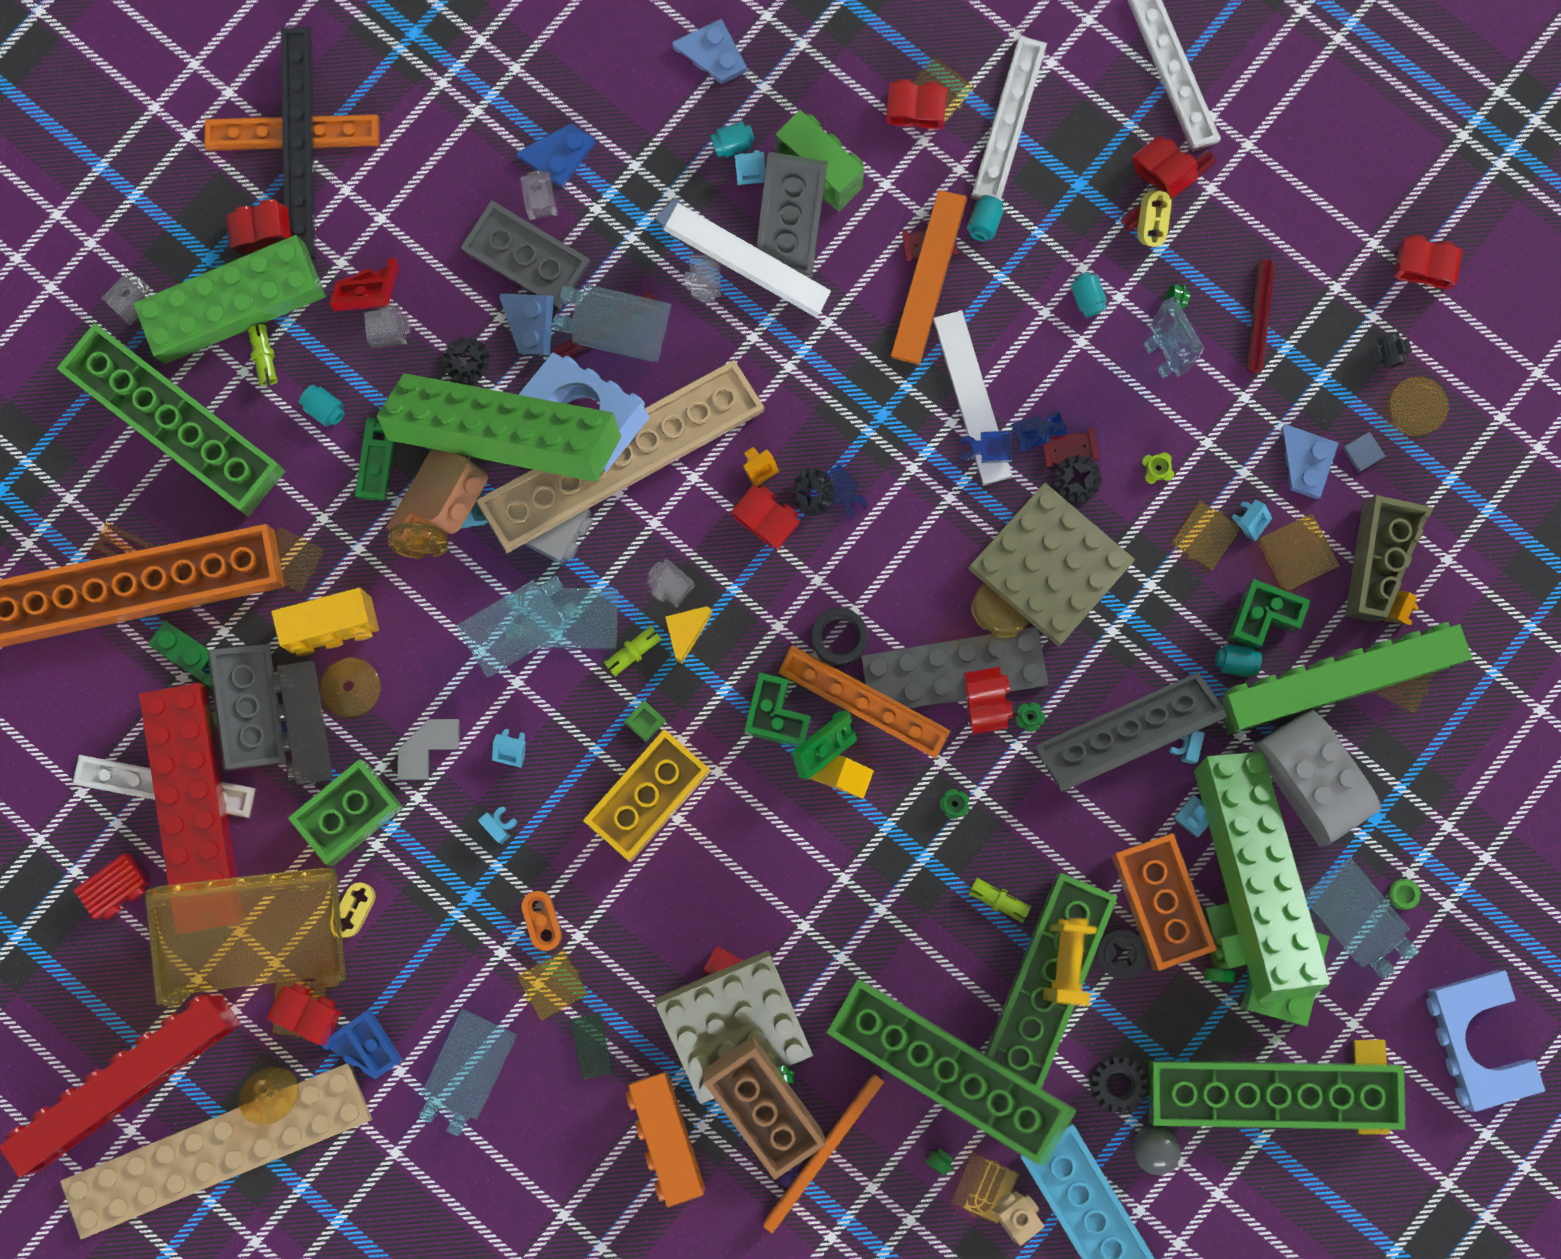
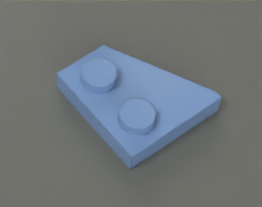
M722 19L672 42V46L677 53L681 52L687 56L695 66L709 72L710 76L721 84L747 72V67Z
M500 294V300L518 352L520 354L550 356L554 297L548 295Z
M1284 424L1281 428V436L1284 438L1285 463L1289 470V489L1318 500L1321 497L1338 442Z

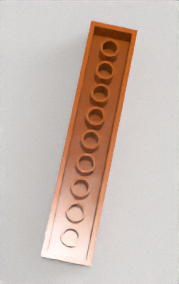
M263 524L1 579L0 647L285 588L275 530L269 525Z

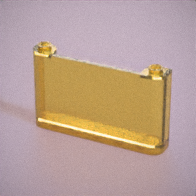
M319 868L151 888L146 891L145 898L156 1004L174 1007L183 1004V1000L189 997V993L314 978L315 982L321 983L322 987H334L339 985L340 982L346 981L338 882L335 869Z

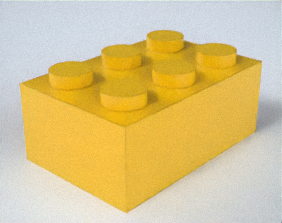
M361 588L271 611L279 645L293 654L296 653L297 656L312 654L315 652L314 648L324 645L327 649L343 645V640L354 638L355 641L369 639L372 637L373 632L379 631L372 598Z

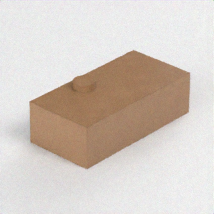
M751 1036L702 1070L703 1084L774 1180L826 1145L822 1129L754 1036Z

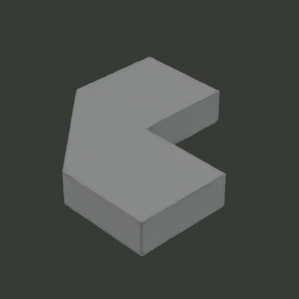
M428 719L398 749L397 780H429L430 750H459L460 720Z

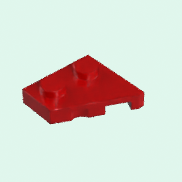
M396 258L386 260L388 266L373 273L370 268H367L355 276L337 281L330 300L333 311L388 306L399 269Z

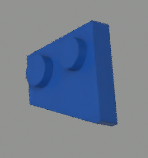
M571 123L523 148L516 155L519 160L563 189L594 147L596 141Z
M371 1009L365 1011L332 1034L326 1045H321L322 1048L330 1049L342 1056L343 1060L350 1065L360 1067L365 1074L374 1079L381 1077L403 1061Z

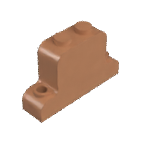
M431 449L386 528L412 544L420 543L432 527L450 534L456 533L462 527L486 485L488 473L469 461V456Z

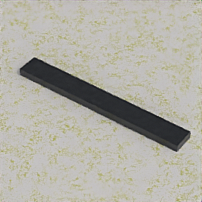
M310 27L281 28L284 206L288 208L291 237L297 235L305 243L311 259H316L312 29Z

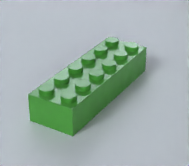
M294 235L133 304L153 356L162 363L168 364L244 332L253 325L256 327L259 324L325 298L326 295L305 243L297 235Z

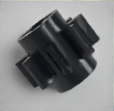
M1394 333L1377 340L1379 346L1372 350L1376 363H1384L1386 369L1407 363L1406 356L1412 352L1409 339L1403 340L1400 338L1399 333Z

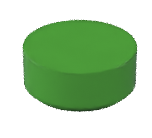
M1409 879L1394 881L1389 886L1387 893L1389 902L1395 908L1401 910L1415 907L1421 897L1418 885Z

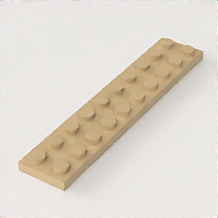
M733 360L646 407L645 410L650 418L607 472L602 471L597 482L532 469L477 499V505L506 553H509L763 413L765 408L741 369Z
M347 1063L60 1182L81 1239H84L371 1121L372 1118L353 1067Z

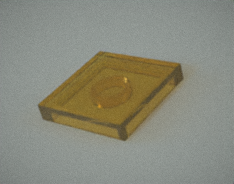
M1312 513L1257 540L1284 591L1292 590L1340 566Z

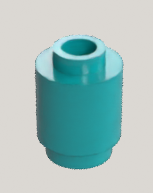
M743 121L717 129L715 134L710 135L717 157L724 156L727 158L752 149L751 143L755 142L751 126H745Z
M983 195L976 202L967 226L974 239L987 241V239L995 237L1004 212L1002 209L1003 202L1000 199L990 195Z
M1089 271L1075 276V282L1070 287L1080 312H1083L1085 318L1107 310L1105 304L1107 299L1098 275H1091Z
M311 385L300 397L299 404L303 406V410L325 427L331 424L337 425L345 414L343 411L344 403L322 387Z
M1224 644L1223 648L1218 649L1216 652L1215 666L1219 667L1220 673L1249 678L1251 675L1257 676L1261 668L1262 654L1261 652H1256L1254 648Z

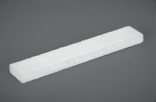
M1128 0L1191 151L1194 152L1218 143L1221 138L1162 0Z
M1023 36L1018 38L973 189L972 199L980 200L983 195H990L1001 200L1047 43Z
M677 203L663 229L816 318L831 292L829 289Z
M960 310L935 317L933 322L982 484L984 486L1012 478L963 312Z
M79 755L73 779L74 785L155 800L150 768ZM222 782L227 814L250 818L256 788Z

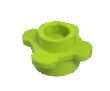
M1163 452L1153 457L1146 455L1143 458L1142 464L1146 467L1147 472L1145 480L1148 483L1154 484L1157 480L1171 481L1173 479L1174 471L1171 470L1172 458L1170 454ZM1156 466H1160L1161 470H1156Z

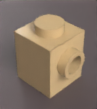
M1016 1191L1013 1194L1011 1192L1006 1193L997 1200V1206L992 1209V1212L1011 1239L1020 1246L1045 1227L1036 1215L1039 1208L1029 1195L1024 1197Z

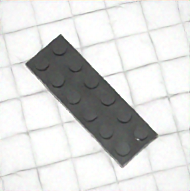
M1036 627L861 656L865 684L910 709L966 700L965 672L1000 667L1002 676H1008L1010 693L1047 687L1049 685L1039 630Z
M1197 672L1037 744L1035 747L1037 754L1056 785L1063 792L1226 718L1225 708Z

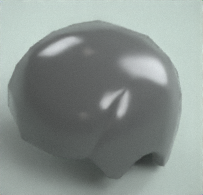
M1149 1124L1140 1129L1132 1141L1135 1160L1139 1167L1148 1174L1163 1176L1177 1167L1181 1157L1180 1145L1175 1135L1164 1126Z

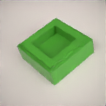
M645 700L624 721L645 743L666 722Z

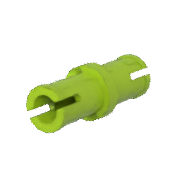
M253 325L248 328V333L253 349L251 359L256 363L258 383L260 386H267L265 374H268L270 385L276 384L278 379L272 360L275 355L274 350L269 345L266 325H258L260 334L258 337L256 327Z
M650 625L631 642L627 640L624 643L625 647L607 661L605 660L604 664L609 669L619 662L610 670L616 677L635 660L639 662L642 659L641 655L662 641V639L656 633L649 640H646L655 633V630Z
M978 877L968 895L992 906L991 910L995 912L999 910L1021 923L1024 922L1031 908L1030 905L1007 894V890L1003 888L999 890Z

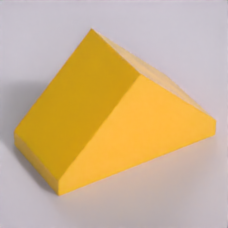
M706 606L665 617L677 662L683 664L712 616V609Z
M838 755L810 779L864 799L874 770L847 757Z

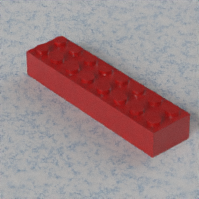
M194 683L139 693L176 934H186L245 923L229 819L226 812L227 806L224 800V788L222 787L223 781L208 686Z
M210 994L196 996L186 1004L188 1008L186 1011L179 1015L174 1013L160 1023L161 1029L154 1033L147 1032L134 1042L135 1048L128 1052L123 1050L109 1060L111 1064L109 1067L101 1071L97 1069L83 1078L84 1085L77 1089L70 1088L58 1096V1104L51 1108H48V1106L42 1108L31 1116L33 1122L24 1127L20 1125L5 1135L7 1141L0 1145V1150L18 1177L42 1171L242 1025L223 996Z

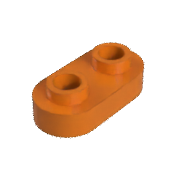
M541 891L528 893L522 901V912L531 942L539 950H553L560 944L562 939V932L553 901L548 894ZM538 900L544 906L541 912H535L533 909L534 902ZM544 930L551 931L552 938L550 941L546 942L542 939L541 935Z

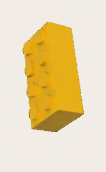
M664 729L583 821L623 857L632 862L711 773V770Z

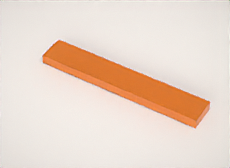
M378 115L313 116L314 148L379 146ZM282 117L205 119L204 147L206 150L283 148Z
M938 190L891 357L893 359L917 365L921 363L967 202V196Z
M795 646L789 648L778 674L935 759L938 757L951 731Z
M876 1074L871 1075L826 1136V1145L812 1155L764 1220V1228L773 1234L883 1085L884 1080Z

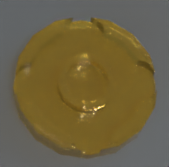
M1411 377L1399 383L1391 392L1387 403L1393 425L1401 432L1411 436L1426 435L1437 430L1445 421L1449 410L1448 398L1443 388L1435 381L1425 377Z
M404 523L391 528L388 534V545H392L394 552L405 557L421 559L424 558V554H432V557L435 558L444 554L448 549L449 538L447 533L433 525Z
M986 584L976 592L971 604L973 616L978 625L984 630L987 628L992 632V635L1010 638L1018 635L1029 623L1025 617Z

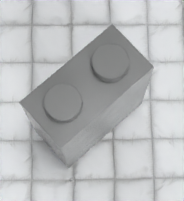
M590 509L579 513L524 545L564 565L566 560L571 561L576 554L579 545L575 543L581 534L585 535L592 525L593 519L590 518L592 515Z

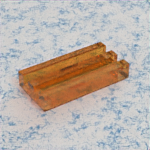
M106 521L104 531L100 532L98 535L99 540L97 543H94L92 548L108 556L119 555L103 546L105 541L129 553L138 551L110 537L111 531L147 549L156 546Z

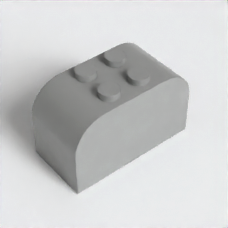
M1308 709L1301 712L1251 745L1254 752H1263L1270 776L1319 847L1330 845L1381 810L1379 799L1372 786L1334 731L1316 711Z

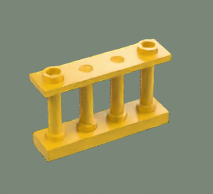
M1069 918V920L1058 919V924L1050 925L1049 931L1060 932L1056 981L1052 982V988L1044 987L1043 1000L1089 1006L1090 993L1082 992L1083 985H1079L1084 934H1096L1097 927L1088 926L1089 920Z

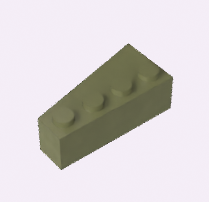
M1379 495L1363 501L1345 617L1373 623L1388 618L1402 584L1403 574L1410 565L1411 555L1416 543L1420 541L1424 531L1422 530L1426 519L1430 517L1433 507Z

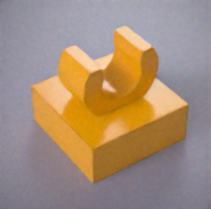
M752 447L744 453L748 460L743 465V468L750 482L756 487L779 472L774 457L768 450L759 454Z
M1398 591L1388 618L1382 620L1412 625L1413 621L1408 618L1412 610L1418 611L1419 609L1415 603L1417 596L1411 592Z

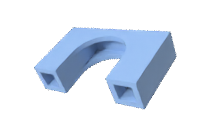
M554 352L519 393L522 396L565 404L579 398H591L600 402L599 410L613 412L621 439L604 468L606 472L650 418L644 408L645 402L634 393L630 395L624 393L613 381L605 382L590 368L584 370L572 358L568 356L562 358Z
M1495 970L1427 990L1429 998L1426 999L1427 1007L1430 1014L1436 1017L1439 1028H1436L1437 1038L1440 1044L1446 1048L1449 1057L1446 1058V1065L1451 1076H1455L1458 1088L1455 1089L1456 1096L1462 1107L1465 1106V1110L1476 1112L1545 1091L1536 1061L1525 1059L1498 1068L1486 1069L1474 1061L1466 1047V1029L1470 1020L1477 1013L1491 1007L1515 1001L1506 970Z

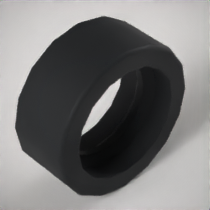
M842 607L832 608L820 614L814 622L811 633L812 647L817 656L827 664L835 666L849 665L859 659L865 651L868 639L867 626L861 616L853 610ZM841 619L848 621L857 632L856 644L847 653H832L826 649L822 642L823 629L833 620Z

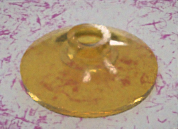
M345 658L335 662L327 669L321 682V695L326 706L334 713L343 717H358L367 713L375 706L381 692V682L376 670L369 663L358 658ZM347 681H352L354 684L353 689L346 692L344 684Z
M276 1066L264 1068L253 1074L246 1081L239 1095V1107L244 1117L250 1122L259 1125L271 1124L285 1117L292 1110L298 1098L299 1085L297 1079L289 1070Z

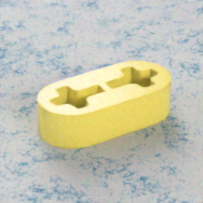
M1150 190L1142 198L1137 237L1143 245L1158 247L1167 238L1171 198L1166 192ZM1152 201H1161L1160 207H1152ZM1157 230V234L1150 237L1148 236V231Z
M355 883L346 891L332 919V929L338 936L353 937L360 931L376 898L375 891L369 884ZM364 888L366 890L364 895L368 897V900L366 902L361 901L355 909L353 907L357 898L353 896L354 892L362 891ZM352 911L354 914L350 922L354 924V927L343 932V925L339 923L340 919H347Z

